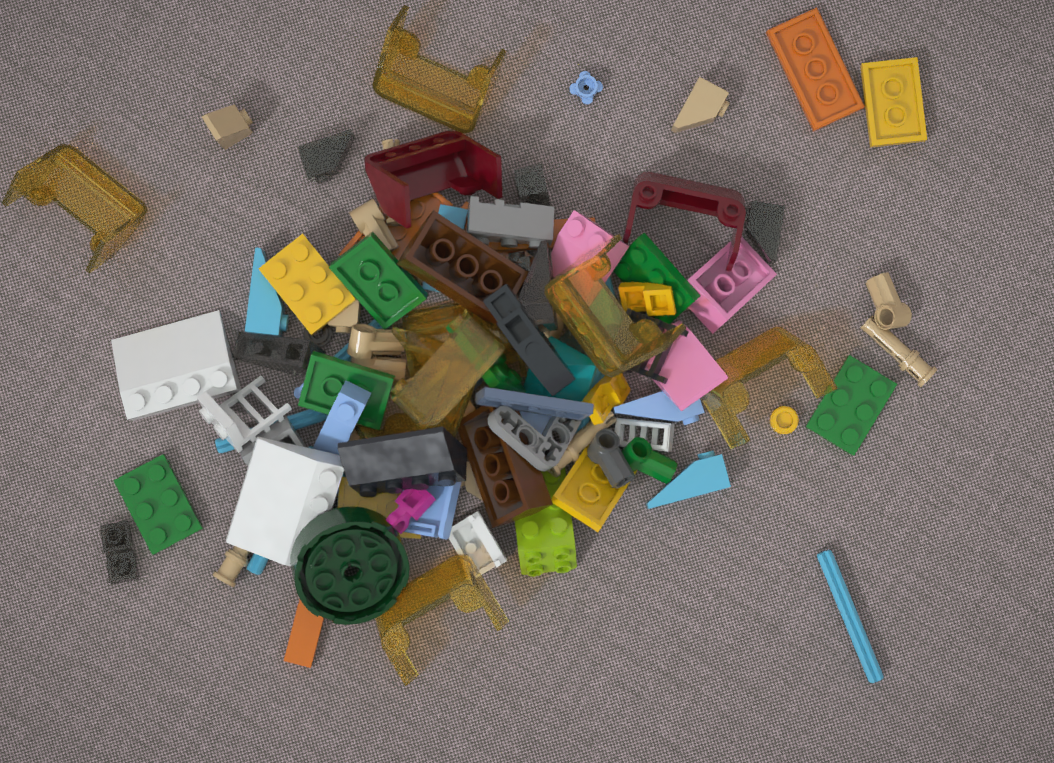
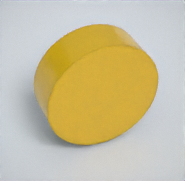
M781 406L773 410L769 422L771 428L776 433L789 434L797 428L799 418L794 409L788 406Z

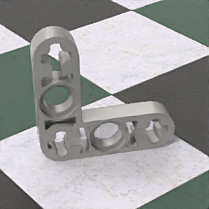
M503 405L489 414L488 425L496 435L536 469L548 471L559 463L582 420L568 418L569 422L564 425L562 423L566 418L552 416L542 434H540L513 409ZM552 430L558 432L561 437V443H557L553 439ZM520 432L524 433L528 437V445H525L520 441ZM548 449L551 450L550 452H548L546 458L544 459L545 454L543 452H545Z

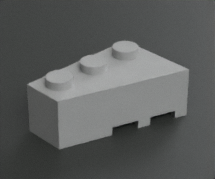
M470 196L467 213V233L487 246L489 242H499L502 247L507 248L518 247V244H529L531 249H545L546 245H551L553 241L554 207L522 202L519 205L504 204V200L495 199L494 203H479V197Z

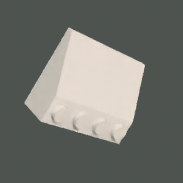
M220 310L111 340L119 391L127 420L135 421L199 403L197 397L205 391L215 399L241 390Z
M257 437L227 534L226 543L280 564L291 566V551L299 533L311 520L324 512L332 510L344 472L340 455Z

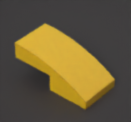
M646 282L620 283L618 289L623 313H626L627 309L630 308L636 312L647 311L648 316L676 314L671 286Z
M619 367L606 374L582 400V402L594 404L593 414L589 416L594 425L604 423L612 408L622 405L631 391Z

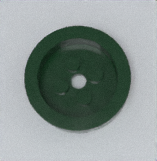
M341 507L324 512L311 520L302 529L294 542L290 565L297 594L303 605L312 614L332 620L335 624L353 625L373 620L394 606L397 602V597L408 582L409 560L399 533L386 521V517L376 511L363 507ZM350 564L359 568V571L353 576L344 574V571Z

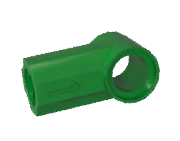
M635 437L621 450L633 472L638 470L665 484L672 480L676 472L678 463L652 450L650 443L644 438Z

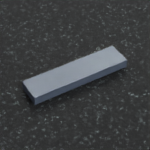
M484 387L475 394V403L477 405L496 408L504 405L516 411L575 420H583L593 414L594 404L489 387Z

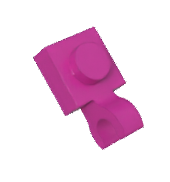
M404 490L395 500L399 507L387 517L386 521L397 532L402 534L408 528L411 516L417 521L436 499L427 490Z

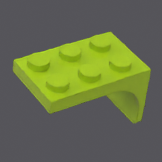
M565 467L560 471L561 474L558 477L552 476L548 471H541L551 499L566 477ZM553 504L536 514L515 521L522 575L536 577L547 572L567 573L577 567L572 516Z

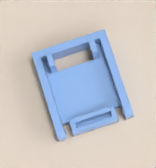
M456 482L453 486H429L426 490L436 500L417 521L411 516L409 526L404 532L447 540L451 533L461 482Z

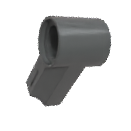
M605 428L597 432L587 448V454L592 462L600 465L612 488L615 487L617 489L632 481L635 474L618 447L620 445L619 436L613 430Z

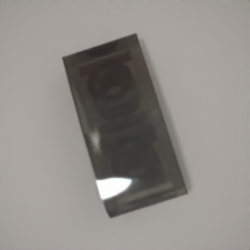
M129 521L100 525L109 583L118 584L139 580L135 547Z

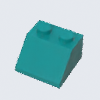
M550 336L548 338L573 373L576 380L552 396L529 368L523 386L526 390L525 393L582 402L591 389L599 363Z

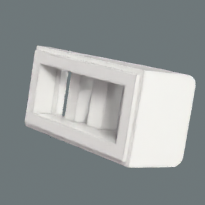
M616 418L614 432L619 436L620 447H625L634 439L637 426H641L640 437L647 440L648 427H653L650 444L652 450L672 451L674 424ZM625 425H630L628 442L624 441ZM660 428H664L663 445H658Z

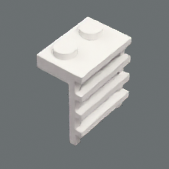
M259 376L221 405H218L206 391L197 397L202 406V409L199 410L201 416L208 424L212 423L219 437L222 440L226 439L238 453L243 450L242 445L249 440L252 443L256 441V435L263 430L267 433L271 430L269 427L277 420L282 422L284 420L283 416L292 410L288 403L277 409L258 389L259 386L265 383L262 376ZM252 392L268 409L271 415L263 419L244 398ZM237 402L258 423L251 430L230 408Z
M479 511L452 526L449 540L473 580L507 561L505 554Z

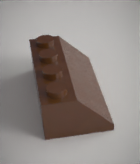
M434 210L410 240L397 262V265L490 325L498 322L483 301L505 284L509 285L514 294L517 295L529 274Z
M482 406L455 423L462 443L467 448V457L492 528H497L536 514L553 505L542 472L531 465L490 429L488 416L497 408ZM514 410L518 415L521 416L520 411ZM520 432V441L523 444L528 445V437L524 433Z

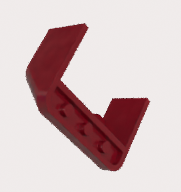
M445 131L368 154L364 158L365 171L382 212L406 229L411 227L410 200L448 188H453L462 195H473L478 190H484L497 199L503 198L501 156L458 131Z
M654 172L639 174L635 179L622 242L628 245L636 207L652 209L660 204L716 216L721 224L733 228L726 271H732L739 253L746 215L745 201L741 193L733 189Z

